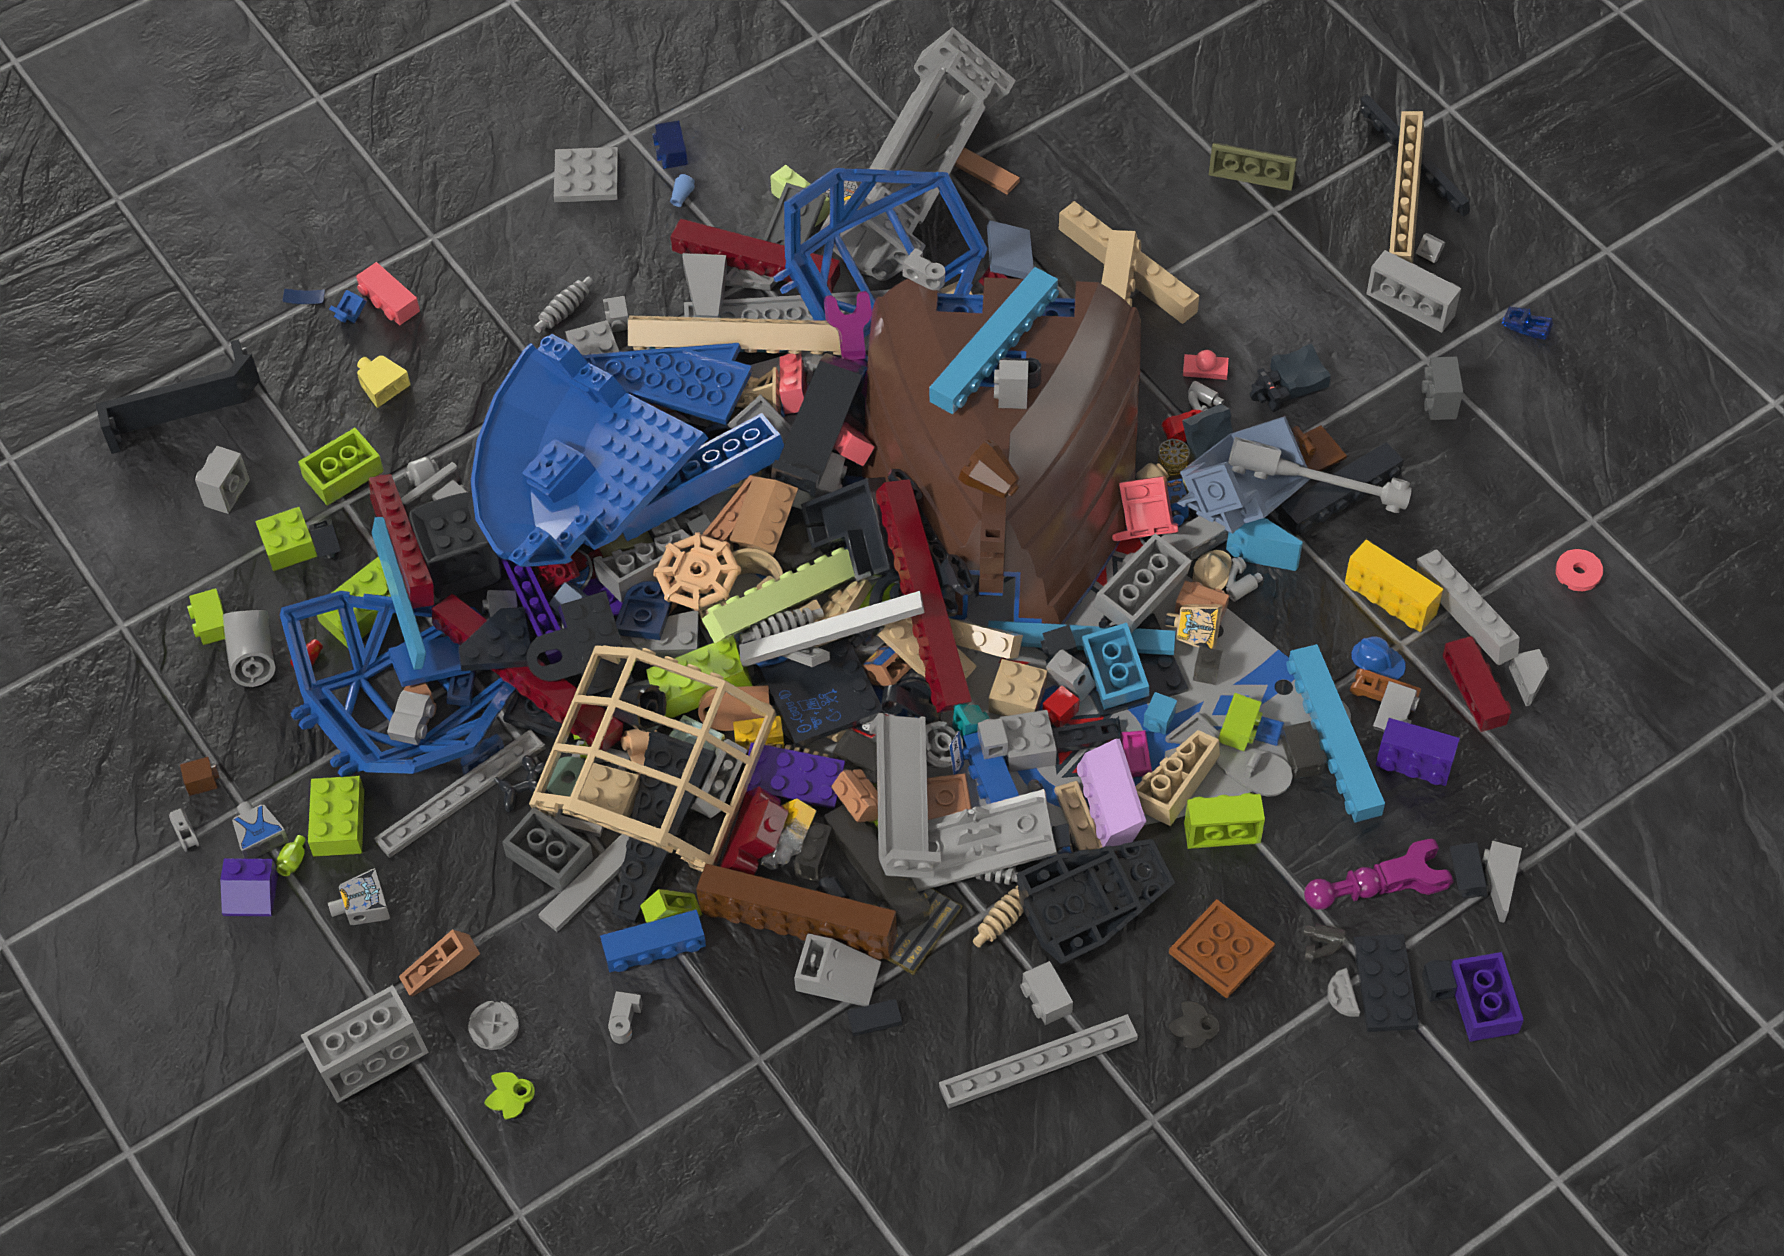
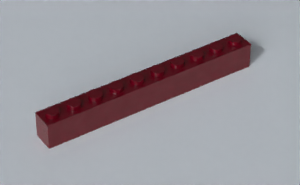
M910 479L885 482L876 490V501L880 505L882 523L888 533V545L893 551L894 567L898 571L901 580L900 588L904 595L920 591L923 599L925 613L912 616L911 620L913 635L917 638L919 645V657L925 667V679L929 683L932 692L931 700L936 707L937 713L952 711L954 706L958 704L968 705L972 700Z
M453 594L432 608L433 626L459 645L463 644L487 621ZM537 658L539 665L547 666ZM528 667L491 669L503 681L514 686L520 694L532 700L538 708L544 709L555 721L563 724L577 691L576 687L565 679L554 682L540 680L531 673ZM582 704L570 732L579 736L591 747L606 710L599 705ZM614 716L611 719L599 750L606 752L621 740L623 723Z

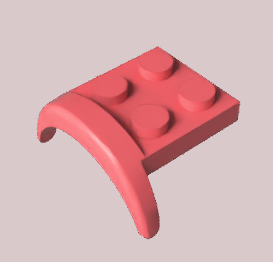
M1165 476L1119 483L1127 530L1113 534V541L1152 536L1155 533L1157 535L1177 533L1179 531L1178 524L1173 523Z

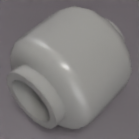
M422 457L408 463L405 479L409 485L412 484L416 488L440 470L434 459Z

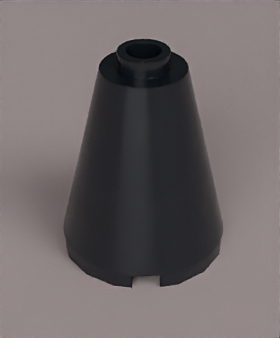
M649 684L624 688L620 698L621 701L662 716L666 714V695L659 690L660 687L658 685ZM615 688L605 689L599 697L612 698ZM601 706V707H602L603 709L607 710V707H608V706ZM616 708L613 715L615 718L642 732H653L660 726L655 721Z

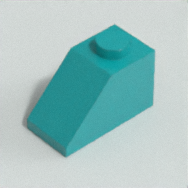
M958 704L954 706L952 728L955 732L960 731L963 740V736L978 732L979 722L990 718L985 711L982 712L979 705Z

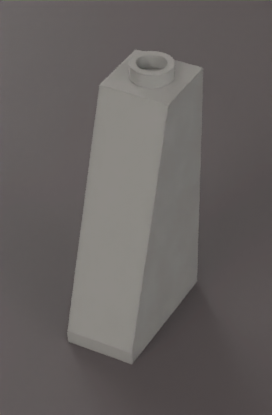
M683 253L684 272L695 317L721 318L727 275L726 255Z

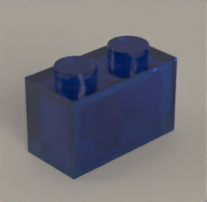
M680 121L655 124L656 133H652L654 146L658 145V148L655 149L657 161L662 162L663 169L688 165Z

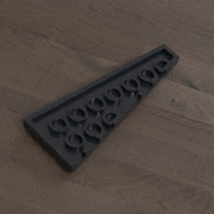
M656 731L649 732L648 746L644 755V766L681 779L694 744ZM702 748L688 783L701 789L716 757L714 751ZM641 774L632 819L661 829L677 786ZM685 790L668 833L678 837L695 802V795ZM629 837L626 843L625 859L621 868L620 884L617 887L612 912L615 917L637 924L642 913L640 905L649 898L670 854L668 851Z

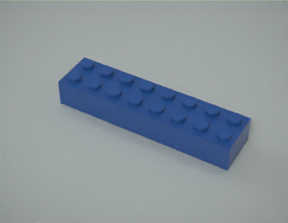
M761 413L706 442L621 534L626 541L636 538L640 534L659 526L666 520L679 515L681 512L698 505L707 498L720 493L722 490L773 464L775 460H779L784 448L781 435Z

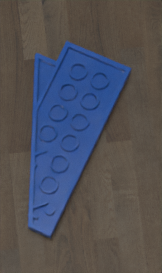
M739 343L582 355L588 363L613 375L626 393L642 401L727 425L753 372L752 366L735 361L741 350Z

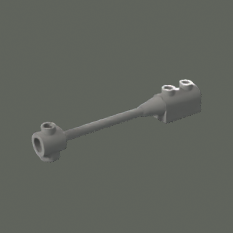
M1238 437L1234 438L1229 457V464L1233 466L1232 471L1245 474L1246 469L1255 471L1254 476L1261 479H1267L1268 475H1299L1380 496L1382 504L1387 505L1386 510L1394 513H1399L1400 509L1405 510L1408 506L1411 496V487H1409L1410 482L1392 478L1391 482H1388L1383 487L1300 467L1296 463L1280 458L1281 450L1278 447Z

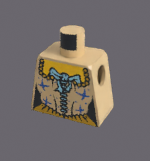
M1185 604L1181 607L1180 614L1167 613L1165 626L1178 628L1177 640L1207 651H1213L1217 646L1222 605Z

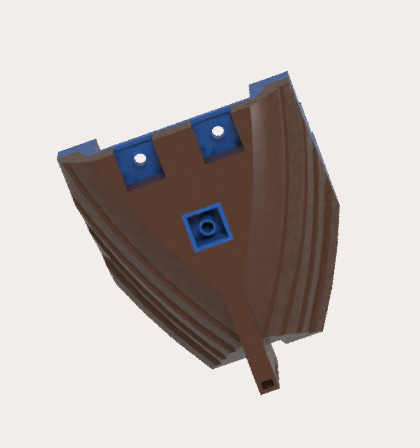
M984 278L983 295L939 293V290H931L910 279H906L890 289L883 297H877L872 309L864 436L871 442L874 449L864 466H862V476L865 478L885 477L886 482H889L888 473L891 469H901L919 487L922 498L919 500L918 505L948 554L959 556L968 567L971 575H980L979 595L1003 596L1004 576L1016 577L1014 622L1064 625L1091 590L1116 551L1120 541H1113L1112 535L1127 530L1119 483L1135 480L1141 349V319L1136 307H1131L1121 296L1099 282L1076 281L1075 299L1056 298L1054 302H1050L1046 306L1043 315L1033 321L1030 330L1025 331L1020 336L1015 347L1012 346L1007 351L1005 358L1031 357L1039 360L1041 363L1042 381L1036 388H1027V409L998 408L999 399L994 398L995 370H998L996 364L991 375L981 381L978 390L974 393L972 392L967 397L965 405L962 408H958L954 414H951L930 402L929 387L1024 279ZM992 439L999 445L1020 478L1017 483L1020 487L1012 497L1008 495L1005 498H1001L967 486L958 480L961 469L964 465L968 467L970 463L968 459L986 440ZM955 591L958 612L955 616L948 618L965 620L968 613V595L962 596Z

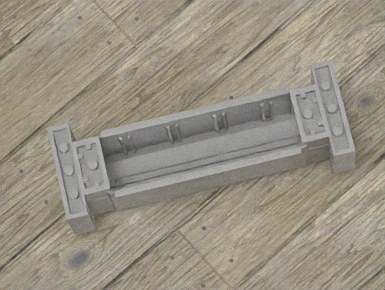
M953 27L920 54L914 65V70L920 76L921 81L917 89L911 94L869 169L947 172L949 174L982 113L1010 92L1016 80ZM948 72L965 86L969 92L965 95H960L946 83V79H941L942 76ZM876 183L857 210L911 184ZM937 187L894 207L914 248L923 251L926 245L912 233L916 225L924 221L939 193ZM886 212L840 233L861 274L873 276L880 281H887L903 270V262L909 255ZM830 214L828 215L823 226L821 227V230L830 224ZM834 243L833 251L842 258Z

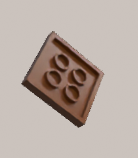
M1216 899L1170 947L1169 954L1225 998H1228L1274 949L1275 943Z

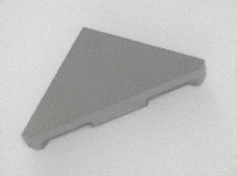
M1197 712L1168 734L1165 741L1167 743L1182 744L1197 730L1217 739L1220 733Z

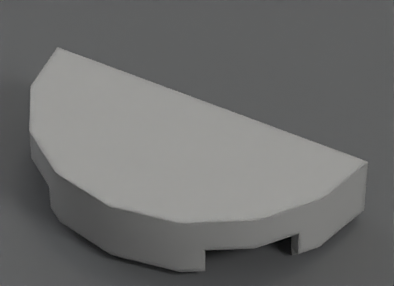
M1345 968L1338 971L1330 980L1327 989L1328 999L1332 1007L1339 1013L1346 1016L1359 1017L1360 1011L1348 970Z

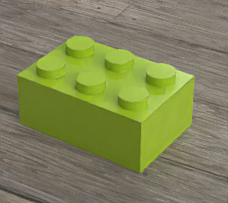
M356 428L351 429L298 461L303 478L327 506L369 481L370 477H375L384 472L380 455Z
M360 776L311 779L308 844L313 857L362 853L364 788Z
M1244 793L1238 796L1219 795L1212 798L1194 797L1193 799H1187L1184 826L1188 849L1261 843L1265 822L1261 794Z

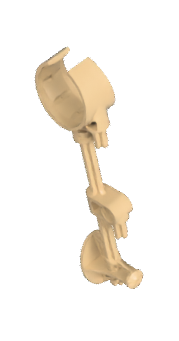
M773 367L771 371L760 379L750 377L735 407L745 409L761 394L781 415L780 375L777 367ZM767 379L764 386L758 387L761 382ZM762 470L752 474V476L761 477ZM747 478L728 488H740ZM728 541L737 564L741 567V574L739 575L756 573L771 576L776 581L780 580L779 577L783 575V572L774 557L764 551L747 548L739 545L738 550L734 551V543ZM723 555L717 558L720 565L727 564ZM721 574L718 581L721 586H723L728 574ZM724 599L718 601L721 606L727 605Z

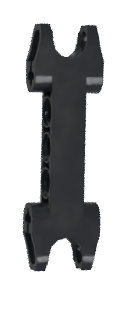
M891 469L888 473L889 482L900 481L897 477L901 480L910 479L943 600L949 607H946L948 617L955 616L958 612L955 591L962 596L972 595L975 591L970 571L959 556L948 554L918 505L919 500L922 498V493L917 484L901 469Z

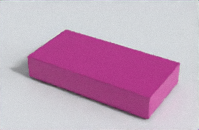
M1146 730L1122 732L1123 750L1132 777H1142L1148 772L1152 773Z

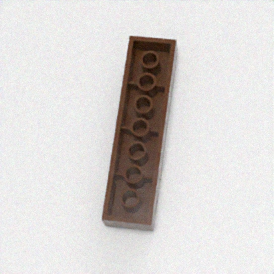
M705 864L696 888L700 910L709 917L718 916L726 918L732 923L742 922L750 924L756 929L765 928L773 930L780 935L789 934L797 936L803 941H806L807 934L830 938L861 953L868 954L874 959L884 958L889 960L898 935L896 911L710 864Z

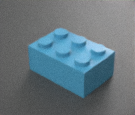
M1127 623L1082 636L1083 649L1104 709L1149 696V684Z

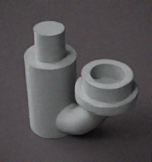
M1194 381L1188 390V399L1193 410H1207V406L1203 405L1201 407L1198 400L1211 407L1224 404L1225 400L1218 397V392L1197 381Z
M1241 557L1231 559L1232 566L1226 585V592L1234 602L1258 588V583L1263 580L1262 575L1256 573L1253 576L1248 574L1235 582L1237 573L1241 574L1246 569V563Z

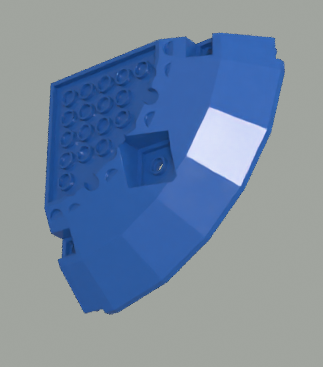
M553 334L544 337L538 349L530 343L522 351L495 393L477 438L471 475L476 522L494 552L504 560L509 559L520 567L566 564L573 561L570 556L582 543L595 550L616 540L708 439L704 432L626 393L613 375L588 363L573 344Z

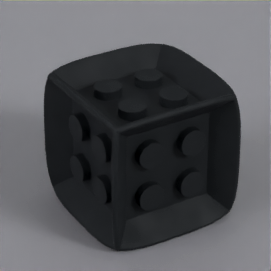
M472 492L447 496L418 506L410 511V524L431 576L433 593L437 599H445L451 594L456 597L488 587L501 579L499 557L492 549L475 520Z

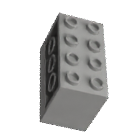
M393 985L301 1035L337 1103L429 1053Z

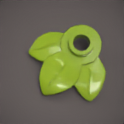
M497 1073L491 1076L497 1090L490 1094L484 1103L492 1110H503L504 1119H511L517 1117L523 1111L524 1105L533 1099L535 1089L529 1080L518 1079L513 1073ZM521 1090L527 1091L524 1095H518V1092Z

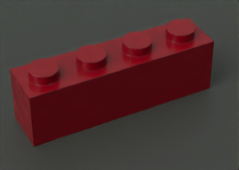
M1472 636L1446 643L1442 656L1480 732L1507 725L1512 712L1511 706L1508 701L1504 700L1500 684L1497 681L1495 682L1489 663H1485L1480 645L1475 643Z

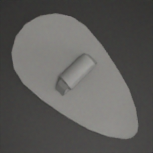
M1228 745L1219 746L1220 757L1215 763L1223 772L1245 788L1266 797L1278 796L1289 788L1293 777L1292 770L1286 760L1278 755L1246 747L1245 751H1241Z

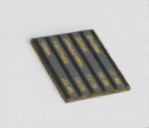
M896 876L874 905L896 911L898 935L889 961L914 975L960 913L963 906L937 892L934 888L916 892L912 877Z

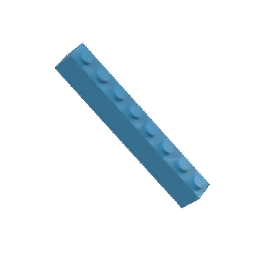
M1034 267L929 387L930 402L951 414H954L958 408H962L967 401V397L972 392L974 393L978 390L981 381L991 375L997 362L1006 357L1007 351L1012 346L1015 347L1020 336L1025 331L1030 330L1033 321L1043 315L1046 306L1056 300L1059 294L1058 279Z
M1318 645L1290 651L1289 661L1286 662L1287 670L1290 675L1293 674L1297 693L1302 695L1305 713L1310 714L1312 730L1320 738V749L1323 754L1326 753L1329 771L1331 774H1335L1337 790L1345 798L1347 813L1352 815L1354 822L1382 816L1385 802Z

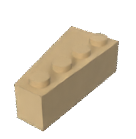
M1197 730L1176 748V752L1169 758H1164L1160 762V766L1152 773L1148 772L1143 776L1142 781L1135 787L1144 814L1171 826L1187 804V799L1192 797L1220 757L1219 739Z

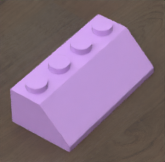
M1114 739L1085 753L1077 765V773L1081 777L1084 786V796L1088 799L1090 815L1094 819L1096 835L1100 839L1102 847L1133 842L1146 823L1120 739Z

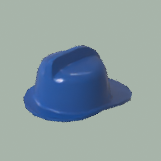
M1377 636L1363 638L1361 642L1354 646L1351 652L1354 664L1361 669L1394 680H1398L1404 674L1405 661L1397 651L1390 648L1383 638Z

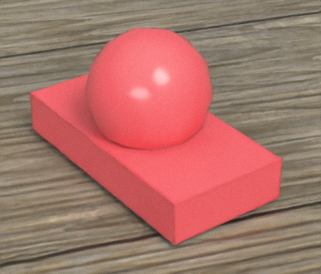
M1202 350L1198 355L1185 354L1183 376L1227 380L1229 358L1216 357V354L1210 350Z

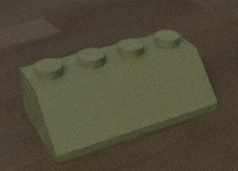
M1213 143L1209 175L1292 190L1298 158Z

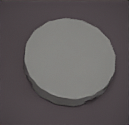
M487 1001L479 1005L469 1018L468 1028L470 1036L474 1043L484 1049L495 1050L509 1045L516 1038L519 1031L518 1016L514 1008L506 1002Z

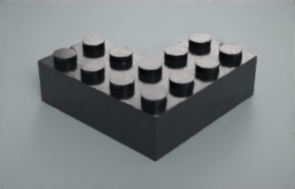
M885 477L866 478L801 504L806 524L825 522V526L807 528L812 549L831 547L846 541L856 581L876 579L887 573L896 572L893 551L888 545V533L882 523L881 508L876 501V490L886 482Z

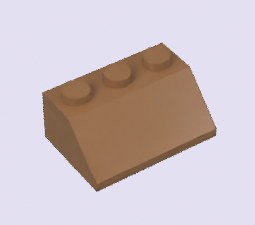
M753 476L729 541L747 548L764 551L773 557L798 488L777 480Z

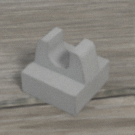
M1426 233L1422 237L1416 254L1435 263L1438 261L1446 242Z

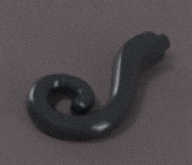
M898 571L887 573L878 579L872 589L869 606L881 603L885 590L894 582L901 581ZM897 583L891 588L889 592L891 599L902 596L900 594V584ZM880 626L855 633V638L850 642L855 649L861 644L867 646L876 637Z

